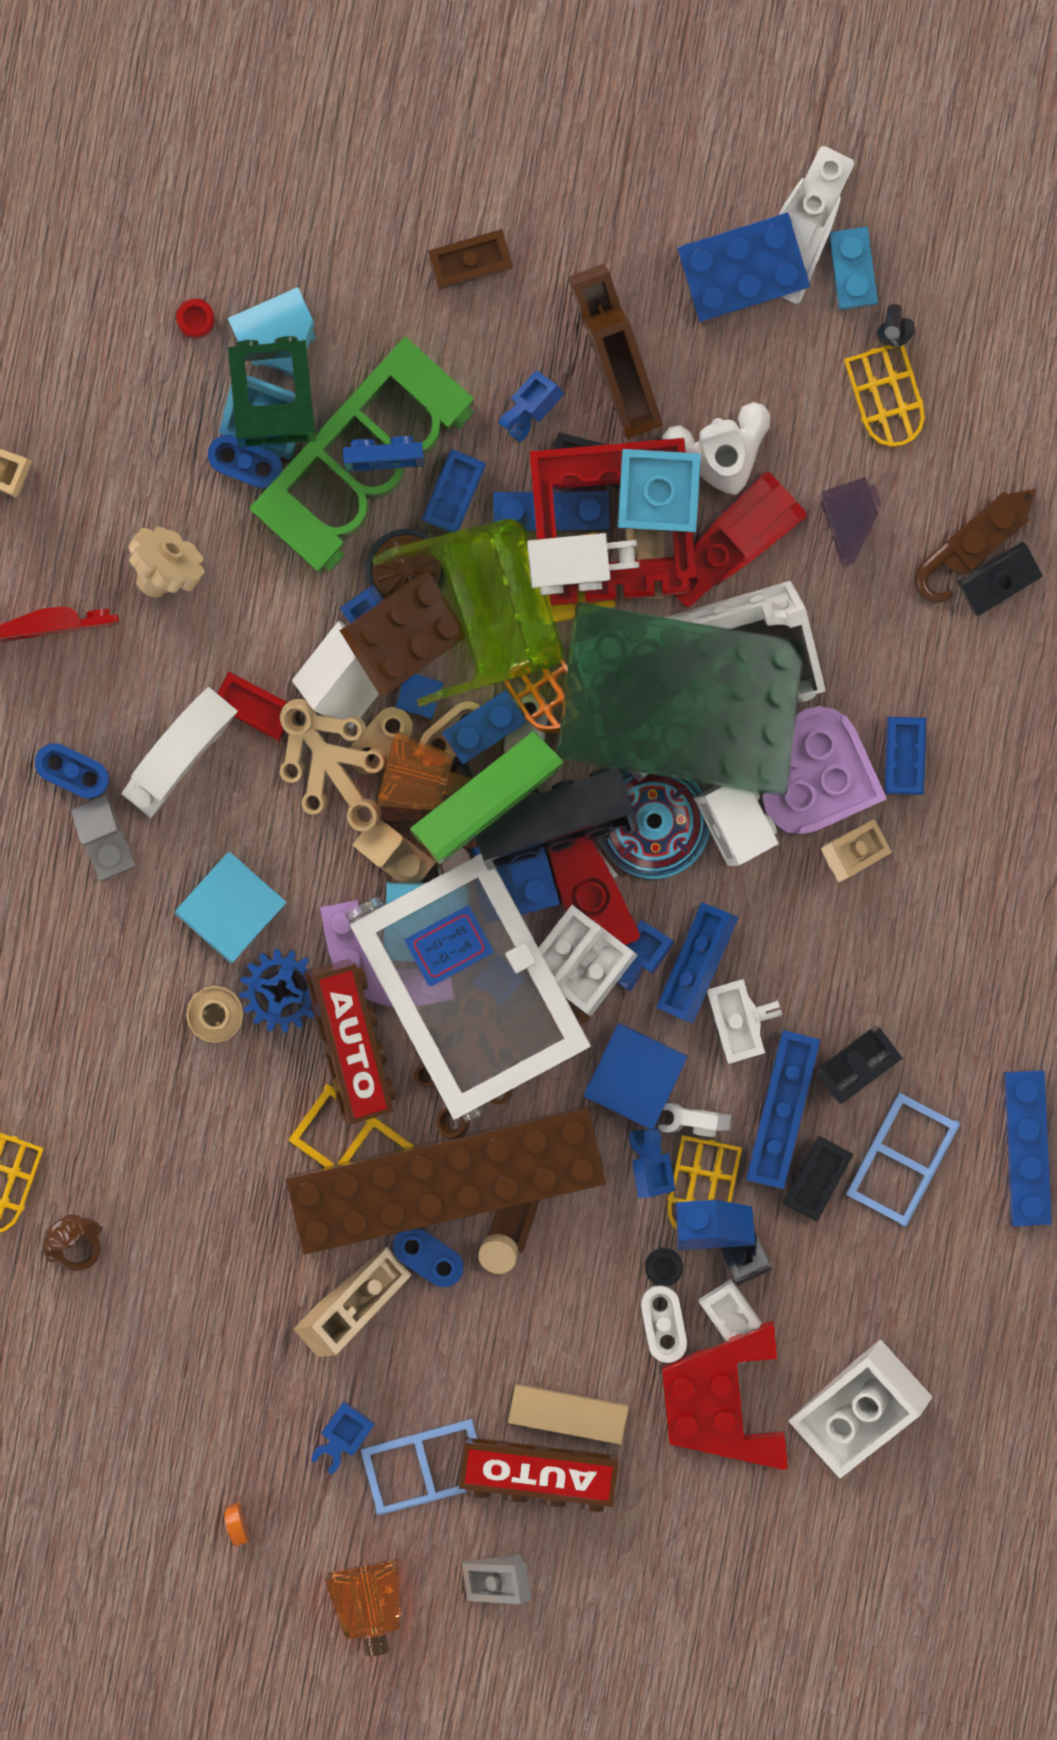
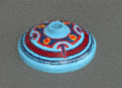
M659 764L640 782L628 770L621 773L640 831L626 834L625 828L614 830L609 834V839L599 841L603 851L617 867L636 877L661 879L682 872L700 856L710 834V830L694 800V797L703 793L701 788L684 772ZM650 814H658L661 817L662 823L660 827L653 829L648 826L647 818Z

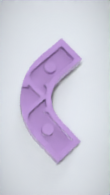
M359 900L320 907L327 947L332 962L336 963L348 959L356 963L357 968L362 967L368 983V989L363 990L365 998L377 1004L393 1007L350 927V924L362 918ZM419 967L395 968L416 1007L455 999L451 976L429 987Z

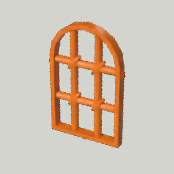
M553 644L500 676L525 714L526 721L530 722L540 732L552 734L570 729L580 721L586 711L587 699L581 683H578ZM554 653L562 667L551 673L543 659ZM538 664L545 675H543V679L532 684L525 670ZM564 672L568 674L576 686L567 693L563 692L556 681L557 677ZM520 675L526 686L525 690L516 694L508 681ZM550 682L558 695L556 700L546 705L538 691L541 686ZM532 693L540 705L538 707L539 710L531 715L520 701V699ZM580 693V706L576 711L570 701L572 696ZM564 703L572 717L566 722L559 724L552 712L553 708ZM545 714L553 726L538 724L535 719Z

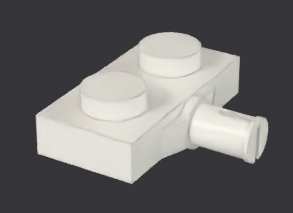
M744 979L709 988L707 996L727 1063L730 1064L764 1054L765 1050L760 1037V1022L782 1016L780 1009L766 1013V1011L780 1007L778 1000L756 1007L748 996Z

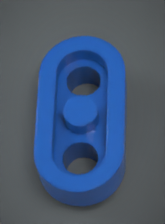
M232 435L217 437L208 448V460L218 473L259 489H267L283 471L282 462L274 452L260 446L238 448L237 437ZM227 449L235 452L234 460L229 463L223 462L221 459L222 452ZM266 463L271 466V472L268 476L261 477L257 474V468L260 464Z
M57 743L47 744L36 754L35 768L37 773L43 779L78 796L89 799L97 798L103 795L109 787L110 775L103 764L64 745ZM53 756H59L63 761L62 767L59 770H53L49 765V761ZM89 772H94L97 775V783L92 787H88L84 782V777Z
M423 1228L400 1232L395 1236L393 1242L395 1256L400 1262L439 1287H450L460 1280L464 1268L463 1260L457 1251ZM413 1239L419 1243L420 1249L416 1253H409L405 1249V1243L408 1240ZM442 1261L448 1262L452 1267L451 1272L447 1275L440 1274L437 1271L438 1263Z

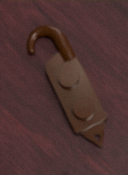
M1032 489L1010 494L1004 491L922 561L915 574V585L919 594L926 600L935 603L944 602L953 596V591L951 590L944 593L933 592L928 586L929 576L943 564L950 570L963 574L975 568L1029 521L1027 515L1036 490ZM1024 494L1029 495L1028 501L1024 500Z

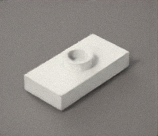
M732 1279L699 1299L701 1306L725 1341H729L730 1337L737 1334H745L760 1328L762 1324Z

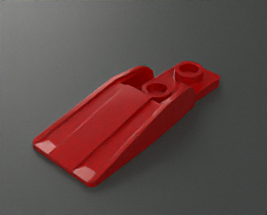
M764 472L713 523L695 544L696 578H689L690 594L674 596L686 608L691 607L715 584L718 586L743 569L802 522L807 516L806 511L770 472Z
M58 606L37 609L0 624V643L120 624L118 614L110 615V609H98L86 612V619H79L76 611L70 607Z
M577 839V843L569 850L549 852L565 911L571 905L575 906L624 945L637 941L640 938V933L617 884L593 840Z

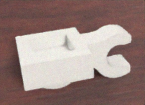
M666 1103L663 1110L671 1111L674 1114V1121L671 1125L659 1124L658 1127L659 1130L670 1133L678 1132L684 1126L693 1127V1134L716 1137V1131L730 1130L732 1115L688 1109L676 1103Z

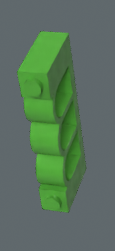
M406 336L315 435L316 441H309L249 508L256 517L319 574L325 568L331 572L344 558L345 554L341 550L346 545L340 538L352 536L362 528L368 517L369 504L367 498L377 499L388 496L399 487L404 478L405 468L395 469L393 476L385 484L376 487L365 486L353 478L327 454V451L355 421L360 423L383 445L391 444L390 437L363 413L385 387L393 381L431 417L433 423L431 433L422 442L424 456L434 449L440 439L441 425L448 432L454 426L461 429L475 413L471 409L475 404L474 398ZM319 460L344 481L359 498V511L354 520L345 526L333 527L326 525L290 494Z

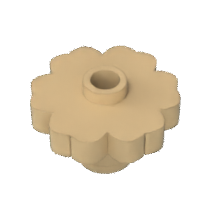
M160 526L155 527L153 531L141 528L128 545V549L132 553L129 562L135 567L137 572L136 584L148 596L158 598L169 591L176 593L180 588L192 591L205 573L204 568L201 566L204 559L203 556L198 552L194 544L182 541L180 535L175 531L167 530Z

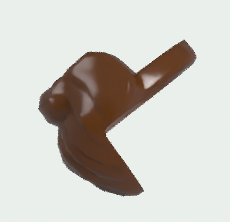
M75 1214L63 1217L61 1220L53 1223L48 1230V1236L45 1238L43 1245L46 1260L48 1262H58L64 1268L72 1271H81L91 1267L97 1262L101 1254V1242L98 1235L103 1230V1227L95 1220L87 1217H80ZM81 1236L92 1243L93 1252L87 1260L74 1263L64 1257L62 1250L69 1249Z

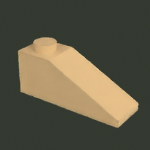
M384 1247L323 1298L293 1330L317 1357L337 1355L412 1274L388 1247Z

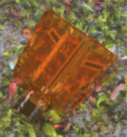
M395 730L376 804L389 807L434 810L441 804L444 794L452 796L471 781V777L450 772L453 755L404 732Z
M399 1559L328 1572L325 1579L326 1587L346 1639L363 1636L366 1656H378L389 1652L386 1632L400 1629L401 1623Z

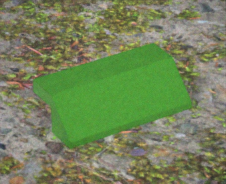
M533 731L410 828L411 833L420 844L426 847L440 865L562 769L563 761Z

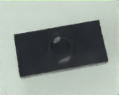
M1020 542L957 581L971 610L978 617L1043 577L1028 546L1024 542Z
M818 1135L782 1203L818 1222L853 1153Z

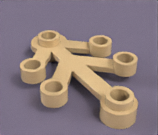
M294 699L288 702L282 708L280 714L281 725L289 734L285 762L280 766V776L288 783L297 782L304 777L306 768L300 759L305 740L313 754L307 794L303 796L301 801L303 810L308 814L316 815L326 808L327 797L323 790L327 772L350 806L347 812V820L350 826L357 831H368L376 826L381 817L379 806L371 799H364L340 763L363 767L369 773H377L385 768L387 755L379 748L362 751L325 742L318 732L319 730L338 733L347 741H355L365 733L364 721L357 716L340 719L318 714L304 699ZM297 711L305 714V724H299L296 721L295 714ZM349 722L357 725L358 732L356 735L348 732L347 724ZM370 754H375L379 757L380 764L378 767L370 764ZM289 764L297 767L298 774L296 777L289 775L287 771ZM310 796H315L319 799L320 806L318 809L310 805ZM362 807L370 809L372 813L370 820L362 817Z

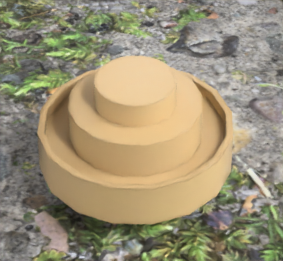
M211 986L203 988L194 994L188 1003L186 1016L188 1026L194 1035L203 1041L218 1043L228 1040L238 1032L243 1023L244 1010L242 1002L234 992L225 987Z

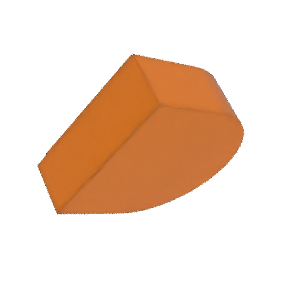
M240 1502L228 1505L224 1511V1519L232 1544L239 1546L249 1543L251 1538Z

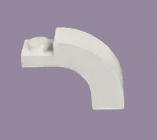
M207 687L157 741L131 775L132 779L121 794L151 818L158 812L190 767L221 736L238 711L210 687Z

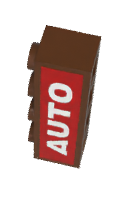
M346 959L305 971L304 975L341 1119L352 1125L394 1112L391 1100L396 1099V1093L390 1077L385 1078L382 1064L386 1063L387 1059L381 1041H376L373 1027L377 1026V1018L373 1006L366 1004L363 990L368 989V983L363 968H357L356 963Z
M465 1436L459 1489H465L466 1495L478 1498H488L490 1492L505 1494L504 1499L512 1502H527L528 1497L543 1499V1504L547 1506L565 1507L566 1502L580 1503L583 1510L603 1512L604 1506L613 1507L618 1456L491 1439H475Z

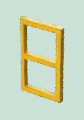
M329 1084L325 1085L320 1097L288 1140L324 1167L335 1164L302 1141L300 1136L328 1097L331 1095L336 1099L334 1088ZM371 1118L366 1120V1125L338 1164L348 1162L373 1127L380 1130L403 1148L414 1145L377 1118Z

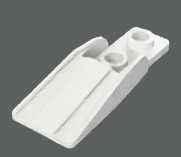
M826 146L819 148L805 179L802 178L778 214L789 213L809 281L831 231L841 201V196L839 195L854 166V161L851 158ZM806 289L781 297L794 304H798L801 302Z

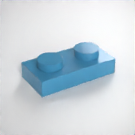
M868 227L830 232L828 237L838 310L876 306L878 298Z

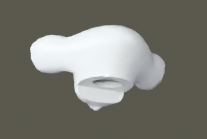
M752 402L741 408L738 416L740 429L733 420L715 418L710 425L699 432L700 439L698 442H695L692 433L681 425L669 427L662 435V440L684 438L686 453L701 454L700 477L714 488L726 494L737 495L743 489L750 476L760 443L770 428L771 415L764 405Z

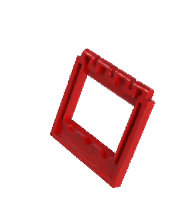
M675 438L530 451L537 540L557 538L552 489L620 483L622 449L686 453L685 439ZM672 531L674 552L672 557L635 560V562H639V568L611 570L610 580L602 581L603 589L584 591L585 603L615 601V585L620 584L623 586L624 600L655 597L654 581H661L662 596L690 594L689 578H696L693 532ZM619 561L609 562V564H618V563H620ZM579 584L563 585L564 593L550 594L551 606L578 604L577 588H579Z

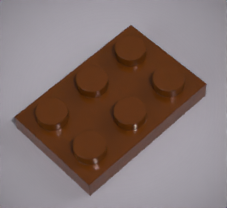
M428 570L411 579L339 630L380 697L390 693L468 636Z

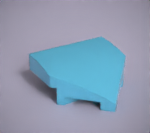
M298 287L228 318L238 342L242 340H257L259 344L275 343L274 340L279 337L294 336L298 338V341L306 340V347L308 348L309 344L314 342L316 338L313 331L314 321ZM292 357L251 361L255 366L265 365L284 371L287 376L294 377Z

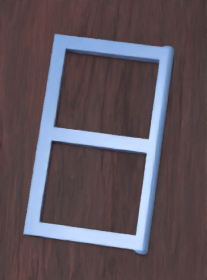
M899 1092L845 1194L899 1222L901 1226L907 1227L954 1138L960 1122L953 1121ZM903 1103L949 1127L928 1168L881 1144ZM877 1151L924 1175L904 1215L857 1192Z
M472 1419L360 1449L375 1502L377 1516L466 1492L465 1489H459V1486L435 1491L422 1441L464 1429L467 1430L469 1438L477 1439ZM414 1443L428 1494L384 1506L370 1455Z

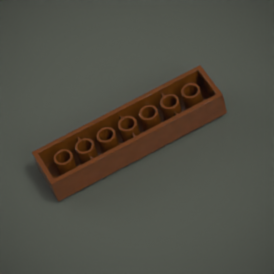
M587 1105L467 1133L460 1137L446 1138L292 1174L286 1178V1183L303 1255L606 1185V1179L589 1106Z

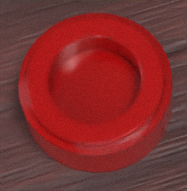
M189 299L183 302L177 310V325L181 332L189 338H204L212 332L215 326L214 311L204 300Z

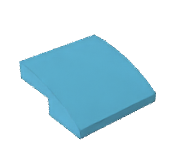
M229 851L174 913L232 964L287 902Z

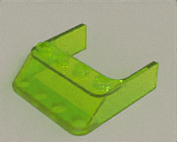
M504 519L394 547L372 558L374 566L419 554L435 556L444 568L472 656L475 673L471 682L439 690L417 699L419 707L496 686L545 670L558 664L563 654L562 642L547 595H540V588L531 587L527 547L529 538L524 527L518 521Z

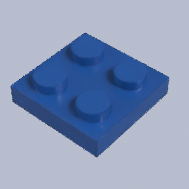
M413 436L390 438L391 444L376 445L374 439L351 441V447H343L344 465L347 472L425 467L422 442H415Z

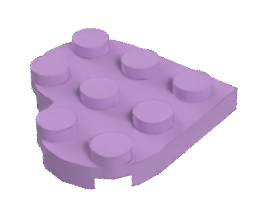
M822 706L804 709L791 718L781 734V751L784 761L773 768L763 781L761 796L764 811L771 817L774 824L786 833L795 834L818 831L887 799L852 723L847 716L837 712L835 709Z

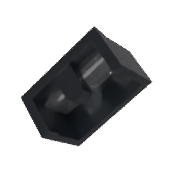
M875 1025L814 1070V1072L832 1097L841 1105L903 1058L882 1029Z

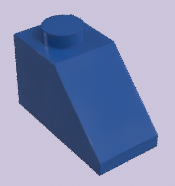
M719 1200L676 1202L675 1217L678 1250L755 1246L752 1206Z

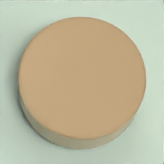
M492 1234L486 1237L481 1244L478 1253L479 1262L489 1272L495 1274L507 1273L515 1266L518 1257V1247L510 1237L503 1234Z

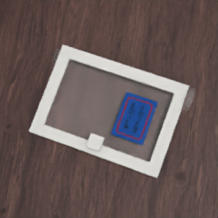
M481 854L385 906L380 897L377 896L345 914L350 927L454 1120L461 1116L465 1123L486 1112L482 1106L483 1104L591 1047L497 869L488 870Z

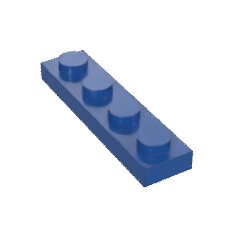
M782 1030L746 1180L784 1189L821 1039Z
M1045 1071L1004 1072L1011 1225H1052Z

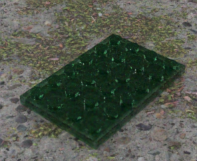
M579 602L575 608L557 755L561 759L783 796L787 794L804 642Z

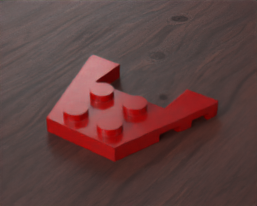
M774 1321L763 1323L760 1325V1328L753 1331L737 1334L722 1344L710 1349L706 1347L662 1366L669 1445L776 1469H788L784 1431L744 1434L737 1367L739 1362L777 1359Z

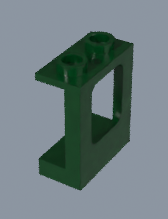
M284 336L276 338L274 340L275 343L259 344L257 340H242L237 342L235 347H228L238 448L316 441L306 340L298 341L297 337ZM292 357L295 385L294 401L286 404L252 405L248 397L245 361Z

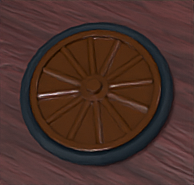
M398 529L385 534L373 545L366 561L369 586L374 585L383 599L424 571H429L440 591L447 577V563L440 545L426 533L415 529Z

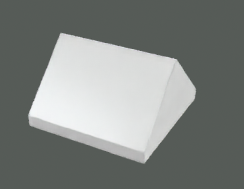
M339 620L292 681L314 711L324 716L347 719L351 716L361 718L378 697L379 693L339 630L346 625ZM353 722L347 724V727L350 729L355 726Z

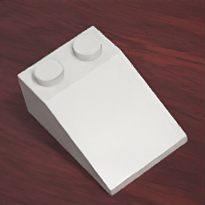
M880 1339L846 1367L794 1414L788 1422L839 1478H842L917 1419L932 1399V1396Z

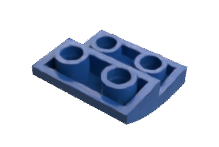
M618 1022L583 1097L653 1130L688 1055Z

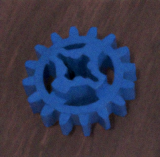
M275 949L274 959L270 960L265 953L259 955L262 963L260 966L253 963L248 964L247 967L253 974L251 977H241L240 981L248 985V990L239 993V997L249 998L250 1004L243 1010L245 1013L253 1010L257 1013L253 1021L255 1024L265 1019L268 1021L267 1031H272L277 1023L281 1024L282 1031L285 1033L289 1031L290 1022H294L298 1028L304 1026L301 1018L303 1015L312 1019L315 1016L314 1011L310 1008L312 1003L308 987L307 990L299 988L294 979L295 969L305 979L304 972L308 971L306 966L310 959L305 957L300 962L296 961L295 950H291L287 958H283L281 950ZM281 965L277 976L271 979L260 977L269 967ZM284 980L287 982L286 988L292 990V993L298 994L299 997L295 995L285 996L282 1001L276 999L277 993L264 985H278ZM256 991L264 993L269 1002L268 1012L260 1005ZM292 1002L303 1004L296 1013L282 1016L286 1005Z

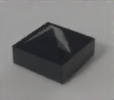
M754 1233L755 1246L721 1248L737 1286L773 1270L756 1233Z

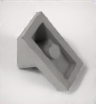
M107 795L71 810L81 845H85L100 881L137 866Z
M512 1554L462 1563L467 1601L523 1604L531 1601L526 1562H522L521 1555Z

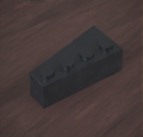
M600 768L591 772L587 779L575 783L574 780H564L554 784L551 787V791L539 795L536 792H531L476 836L487 869L492 870L537 858L540 855L539 849L547 848L548 852L569 850L577 843V839L581 838L593 840V843L607 840L611 832L620 828H625L626 834L640 831L620 769Z

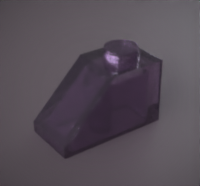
M866 477L823 491L818 496L843 568L849 567L855 562L878 515L876 507L881 506L880 497L875 485L868 486Z

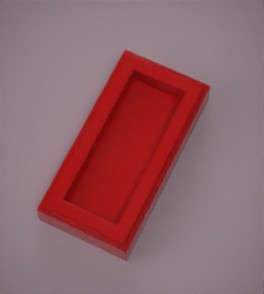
M228 672L217 694L238 711L234 718L280 742L285 733L280 722V714L282 708L288 702Z

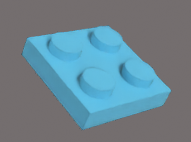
M622 449L618 528L696 532L701 454Z

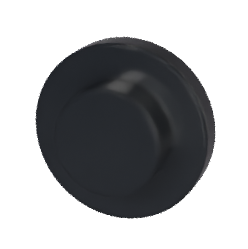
M658 1248L652 1251L646 1258L645 1273L648 1279L655 1285L670 1286L680 1279L683 1273V1262L679 1254L674 1250Z

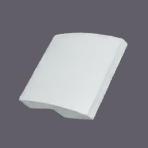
M573 905L570 906L539 947L564 996L589 1016H592L637 957L634 951Z

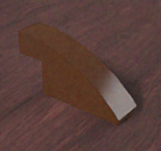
M601 264L569 276L568 279L587 335L626 438L628 439L663 426L630 321L620 306L609 270L605 264Z

